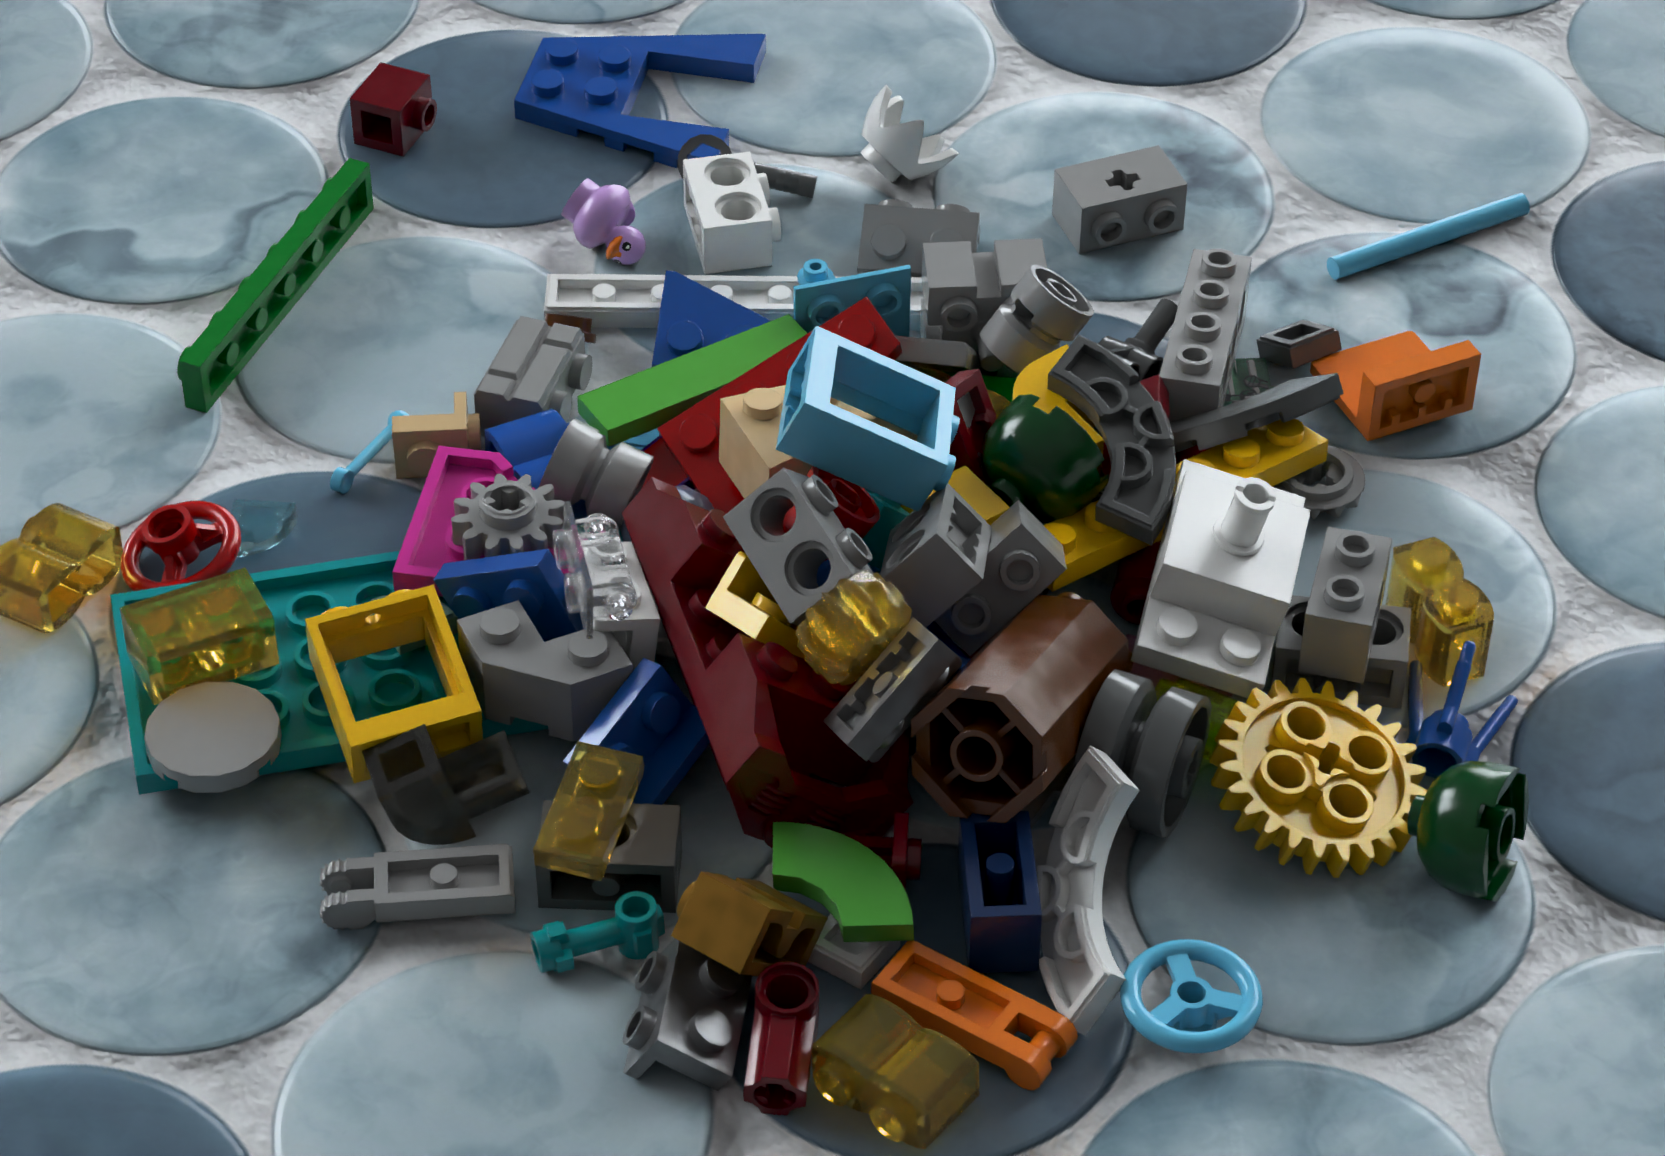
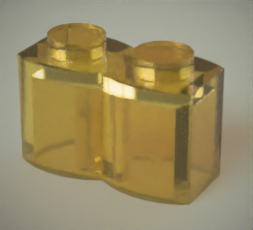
M61 503L51 504L35 516L29 518L24 524L19 538L12 539L0 546V615L44 634L61 627L73 616L85 597L103 589L120 570L123 548L119 527Z
M1430 537L1394 547L1385 605L1411 608L1409 642L1414 644V655L1416 660L1421 662L1422 671L1437 684L1443 687L1449 686L1463 644L1466 641H1473L1476 645V650L1468 680L1484 676L1494 622V611L1488 597L1479 587L1464 578V570L1459 557L1440 539Z
M865 994L811 1045L812 1075L819 1092L828 1101L837 1106L847 1105L856 1111L868 1113L877 1130L894 1142L903 1141L913 1147L926 1149L980 1095L979 1062L965 1048L937 1031L922 1028L900 1007L873 994Z

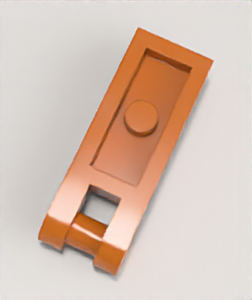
M915 940L907 941L871 982L872 1002L1005 1069L1008 1077L1015 1084L1027 1090H1036L1042 1085L1051 1073L1052 1059L1065 1056L1078 1038L1074 1024L1064 1015ZM1020 1031L1030 1036L1031 1041L1028 1043L1014 1036V1034Z

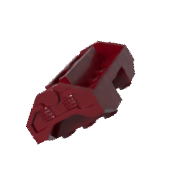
M651 477L624 509L622 516L645 579L649 583L658 606L659 616L694 705L697 707L710 740L709 745L726 789L729 791L743 833L765 841L771 848H773V822L809 824L843 835L882 837L894 824L895 812L904 813L913 804L907 789L909 735L907 731L903 732L878 762L872 763L869 760L866 762L823 722L856 684L858 679L842 674L829 663L818 662L816 664L793 655L775 642H767L765 644L757 641L706 609L707 603L735 555L740 551L744 553L745 551L723 518L727 513L719 509L708 511L681 499L677 487ZM811 773L847 787L839 788L809 777Z

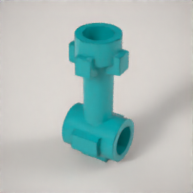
M632 891L622 895L616 901L615 917L569 930L565 929L563 921L544 924L541 930L530 933L537 966L541 973L552 970L561 973L575 969L573 957L617 945L621 954L627 958L634 960L646 959L651 952L658 950L659 937L665 934L664 914L660 905L656 904L655 899L651 895L641 891Z

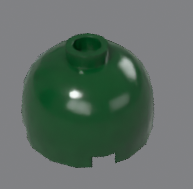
M1032 394L1018 395L1000 413L985 434L981 458L984 476L990 486L989 488L1009 507L1019 500L1042 522H1053L1057 519L1074 515L1086 507L1108 484L1109 474L1100 477L1097 470L1105 460L1101 450L1087 431L1059 407L1056 406L1047 414L1033 406L1040 397Z
M1467 761L1449 767L1431 783L1425 796L1417 795L1414 798L1408 815L1409 835L1417 836V853L1428 875L1442 887L1462 895L1490 901H1497L1505 893L1518 861L1505 858L1509 853L1513 838L1524 840L1529 805L1528 780L1526 774L1518 773L1521 768L1493 762Z

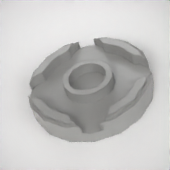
M204 682L182 688L161 701L147 719L144 740L147 756L153 771L163 780H165V774L168 778L176 780L180 789L193 793H221L245 786L260 776L259 769L266 765L269 759L272 765L280 752L282 734L280 719L272 701L258 690L235 682Z

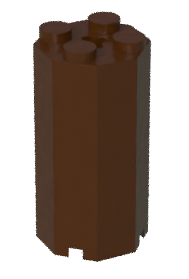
M1063 592L1057 596L1038 595L1006 623L911 719V738L916 735V752L911 757L912 776L949 816L969 818L972 813L990 815L987 821L1005 824L1039 796L1076 754L1085 722L1105 679L1114 669L1128 673L1132 670V653L1128 649V639L1092 600H1084L1072 592Z

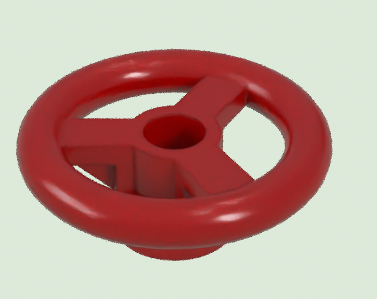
M186 501L156 509L131 533L124 545L120 559V568L125 583L132 591L222 578L235 562L240 550L241 530L238 521L226 508L207 501ZM194 520H207L212 522V524L195 523ZM222 542L218 553L207 566L185 578L188 565L197 559L201 551ZM145 547L159 554L165 564L161 582L148 579L140 570V557Z

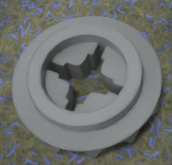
M1328 446L1327 460L1273 487L1305 497L1304 508L1311 510L1310 514L1313 520L1322 512L1339 518L1344 508L1358 506L1361 493L1364 491L1365 474L1361 465L1351 455L1335 447ZM1326 476L1325 485L1320 483L1313 487L1304 485V483L1312 485L1316 481H1321Z

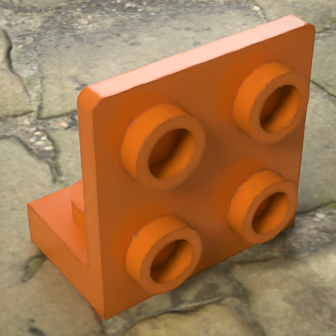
M1406 331L1311 362L1310 373L1313 376L1338 373L1344 394L1340 395V398L1334 402L1367 441H1371L1472 410L1481 353L1469 340L1430 351L1415 332Z

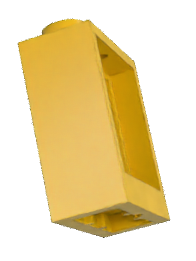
M434 584L414 590H398L390 593L385 598L351 607H334L323 612L321 615L305 619L309 658L354 784L483 748L482 710ZM425 639L446 697L356 722L335 664Z

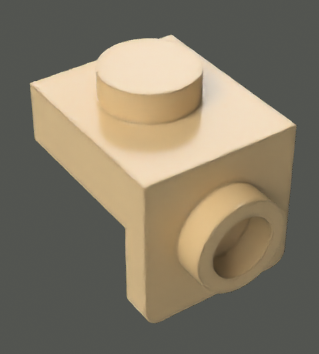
M454 392L453 414L392 416L396 479L427 477L438 446L482 450L480 413L468 414L466 392Z

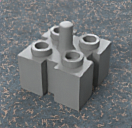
M1042 238L994 240V252L972 253L971 241L923 243L922 287L924 299H921L920 338L966 342L979 355V368L989 372L996 371L998 377L1017 378L1019 373L1001 362L987 348L980 337V332L1001 304H1013L1010 295L1011 291L1031 265H1040L1047 268Z

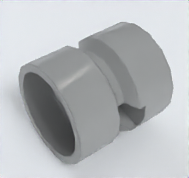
M1031 265L1011 291L1010 295L1013 304H1001L982 328L980 337L987 348L1001 362L1020 374L1033 361L1060 348L1061 341H1073L1093 316L1094 310L1084 295L1063 277L1043 266Z
M574 418L559 440L539 487L552 484L554 486V499L565 501L569 505H573L581 499L585 500L587 516L619 531L624 520L622 512L642 489L651 469L654 456L625 442L619 443L610 450L606 445V436L601 434L600 430Z

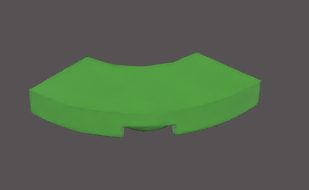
M773 822L772 875L774 889L783 892L799 893L821 903L838 921L843 942L914 940L913 915L909 898L902 883L883 859L858 841L841 833L809 824Z

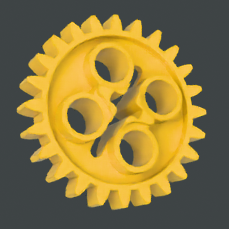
M1299 678L1292 693L1280 680L1273 682L1268 694L1257 687L1252 689L1245 703L1237 701L1228 718L1221 725L1214 739L1217 745L1210 756L1209 762L1218 767L1211 780V785L1227 790L1219 804L1220 809L1229 811L1240 810L1241 816L1234 829L1237 832L1254 828L1260 834L1254 846L1257 851L1265 849L1273 843L1280 848L1278 855L1279 864L1284 866L1293 855L1302 857L1306 874L1311 875L1320 861L1326 863L1333 878H1339L1347 863L1350 864L1356 873L1364 875L1372 861L1383 867L1387 865L1395 851L1402 852L1412 835H1409L1407 828L1411 804L1417 795L1425 796L1428 790L1419 786L1426 773V768L1409 763L1417 750L1416 744L1397 743L1395 740L1402 725L1399 722L1384 726L1379 723L1377 719L1382 709V706L1379 704L1371 706L1366 711L1357 707L1358 692L1352 690L1344 700L1336 698L1333 684L1330 681H1326L1320 693H1313L1305 678Z

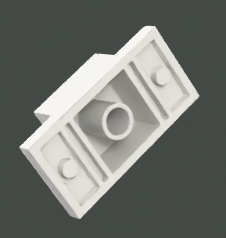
M1184 459L1176 478L1174 496L1165 522L1131 661L1248 698L1252 689L1256 687L1262 691L1266 682L1275 636L1292 599L1311 511L1304 508L1306 498L1274 488L1259 478H1242Z

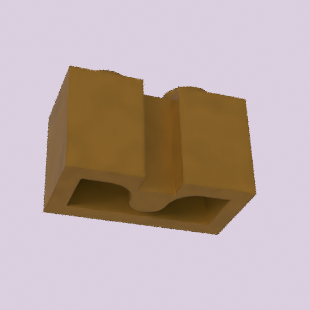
M701 871L697 880L686 888L677 906V916L679 919L671 936L739 974L758 976L766 967L778 962H794L806 966L828 917L761 881L739 877L733 880L726 875Z

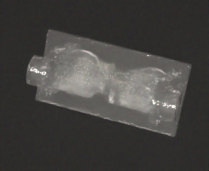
M564 501V529L553 530L555 562L557 569L568 568L569 573L564 574V590L569 614L580 613L586 639H593V619L610 618L619 621L628 618L637 604V594L633 586L628 564H625V553L617 523L603 513H593L586 518L575 519L571 502Z

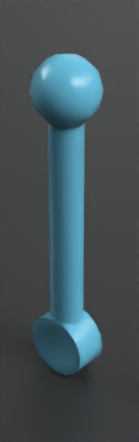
M402 410L392 412L388 417V426L346 468L338 467L333 472L330 488L342 494L347 493L353 484L354 476L392 439V416H409V414Z

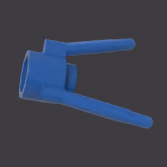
M1466 641L1462 646L1444 708L1435 711L1424 721L1422 664L1418 660H1413L1409 665V735L1406 743H1413L1417 746V750L1412 756L1413 764L1425 767V775L1435 779L1453 765L1467 761H1478L1480 754L1508 719L1518 703V699L1514 695L1507 696L1472 740L1473 736L1469 728V722L1462 714L1458 713L1476 650V645L1473 641Z

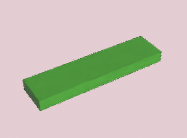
M788 314L577 396L578 413L590 426L600 430V433L606 436V445L608 447L660 427L800 339L807 332Z

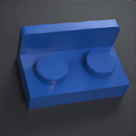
M643 658L565 757L563 763L596 802L663 805L710 744V740L697 707L691 704L662 665Z

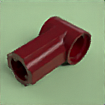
M794 962L775 963L766 967L758 975L755 983V1012L743 1098L745 1102L758 1107L763 1114L787 1116L790 1111L806 1106L813 1047L818 1035L819 982L813 971L802 964Z

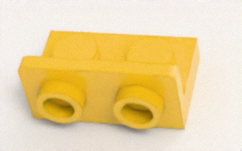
M740 551L735 555L705 608L757 641L765 644L767 642H775L793 655L816 664L818 662L829 663L841 672L848 659L826 646L830 637L823 630L817 632L790 624L746 553Z

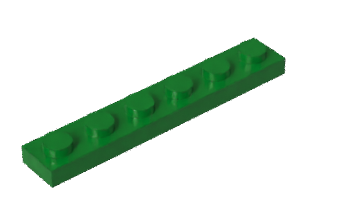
M349 158L333 177L328 178L318 196L306 210L299 212L291 228L278 243H274L270 247L265 259L255 271L242 280L238 291L221 311H217L212 316L208 327L192 346H188L183 350L178 361L177 374L178 378L182 381L185 407L204 413L209 411L372 212L374 205L370 163Z

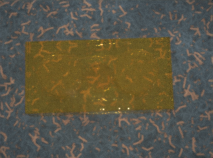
M577 742L533 848L535 866L602 881L644 774L643 756L585 742Z

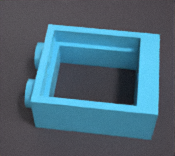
M815 326L787 374L776 450L919 512L932 490L940 491L946 487L955 467L956 457L949 453L950 445L955 438L960 418L953 415L956 388L819 326ZM831 397L914 433L917 435V441L830 403Z

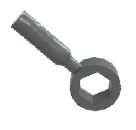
M700 134L690 138L681 147L678 154L677 167L681 178L683 179V159H688V156L702 144L720 150L721 155L732 154L729 146L722 139L713 135ZM754 163L757 174L766 173L769 189L813 198L818 176Z

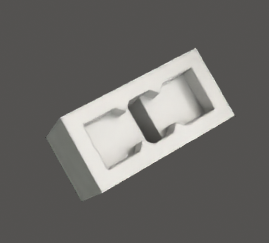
M750 151L683 159L684 207L704 274L772 266V242L781 241L780 217L777 207L768 208L770 206V190L766 173L757 174Z

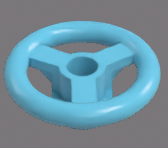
M1171 940L1145 950L1129 964L1124 973L1126 981L1120 987L1121 1005L1130 1024L1151 1042L1166 1049L1183 1053H1209L1227 1048L1239 1042L1254 1028L1263 1006L1261 985L1252 968L1229 949L1202 940ZM1190 961L1204 962L1223 970L1235 981L1241 995L1213 989L1207 981L1196 977ZM1166 964L1173 981L1170 995L1164 1002L1148 1012L1141 997L1142 984L1153 970ZM1234 1017L1225 1025L1217 1028V1020Z

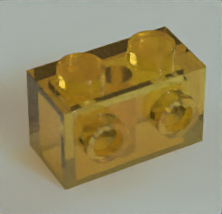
M246 567L120 607L128 657L153 705L159 704L182 688L204 682H226L279 664L273 615Z

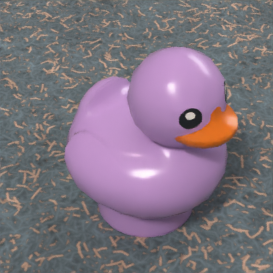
M589 178L585 179L571 195L561 213L564 218L573 223V231L577 241L589 249L605 243L606 258L608 260L612 259L621 265H631L638 262L645 253L646 241L638 229L629 226L635 218V208L630 200L629 191L621 185H605L600 187Z

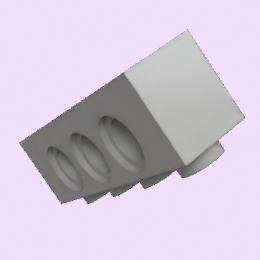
M1193 249L1159 374L1169 391V422L1224 406L1246 315L1252 257L1235 255L1233 252L1225 249H1211L1208 251Z

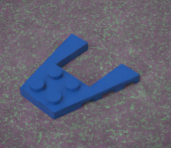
M766 34L543 38L514 99L515 118L574 137H578L579 129L604 137L606 147L624 152L627 144L653 152L654 162L677 168L678 154L681 147L690 138L700 134L713 135L722 139L729 146V129L629 116L648 69L754 83L766 54ZM702 144L688 156V159L721 155V151Z

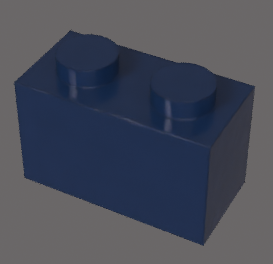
M1029 811L1018 812L1005 824L987 821L990 815L972 813L969 818L959 817L957 872L968 967L979 973L1039 971L1042 910Z

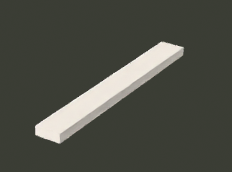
M547 274L544 318L545 313L590 318L592 319L591 327L657 328L665 275ZM684 275L771 321L788 314L794 319L793 286L799 285L797 276ZM911 277L910 331H920L921 299H924L922 277Z

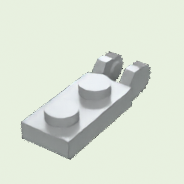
M508 844L375 852L373 857L346 858L345 861L340 859L338 861L331 860V863L325 864V867L321 868L320 886H322V891H326L329 896H325V899L321 900L320 918H322V923H326L327 927H333L334 930L337 928L342 930L344 928H349L350 930L364 929L375 919L377 923L516 913L512 846H508Z

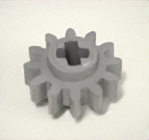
M496 474L494 484L488 487L473 482L470 484L471 499L455 498L454 500L455 516L451 518L453 543L455 545H463L464 560L478 559L481 556L492 557L548 549V546L559 548L565 544L564 528L567 527L565 501L554 499V486L552 484L543 485L533 490L531 476L528 474L522 476L518 481L507 480L504 475Z

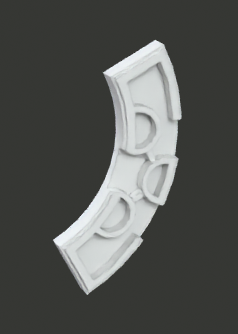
M1092 746L1088 747L1060 794L1049 824L1054 826L1055 830L1050 842L1045 865L1037 866L1036 871L1042 910L1041 944L1044 956L1039 959V968L1047 992L1057 1012L1067 1017L1074 1024L1077 1032L1083 1035L1089 1032L1120 991L1123 982L1126 981L1125 976L1118 968L1111 954L1106 939L1102 914V889L1104 872L1113 839L1130 804L1140 791L1105 752Z

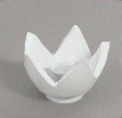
M887 85L873 99L867 111L861 134L869 143L860 153L891 183H894L901 174L910 181L930 175L946 166L959 154L953 148L940 153L945 138L939 134L922 138L924 131L923 120H914L900 124L904 101L900 95L890 99L892 90Z

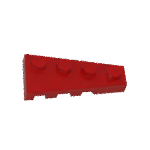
M867 296L819 326L890 359L896 360L902 354L900 342ZM812 331L657 428L661 439L696 491L706 496L714 509L728 513L744 500L719 462L720 398L744 394L755 388H773L786 385L788 371Z

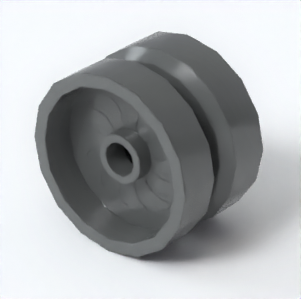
M1114 669L1105 679L1095 697L1083 728L1073 770L1089 746L1105 752L1140 790L1126 812L1130 828L1158 837L1168 838L1176 828L1187 806L1203 760L1210 729L1212 710L1210 697L1171 687L1157 701L1153 680Z

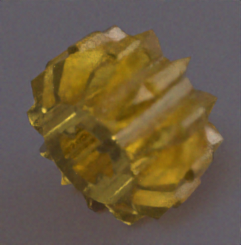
M867 570L856 572L850 579H840L832 590L822 593L821 599L816 605L806 610V619L798 625L795 633L798 638L797 647L806 656L804 660L818 675L822 674L830 684L840 683L842 686L853 684L860 676L862 677L909 623L912 609L904 602V595L891 581L886 582L878 572L871 574Z

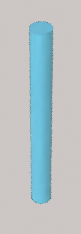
M1518 193L1328 258L1327 270L1334 280L1527 215L1530 211L1529 201L1523 193Z

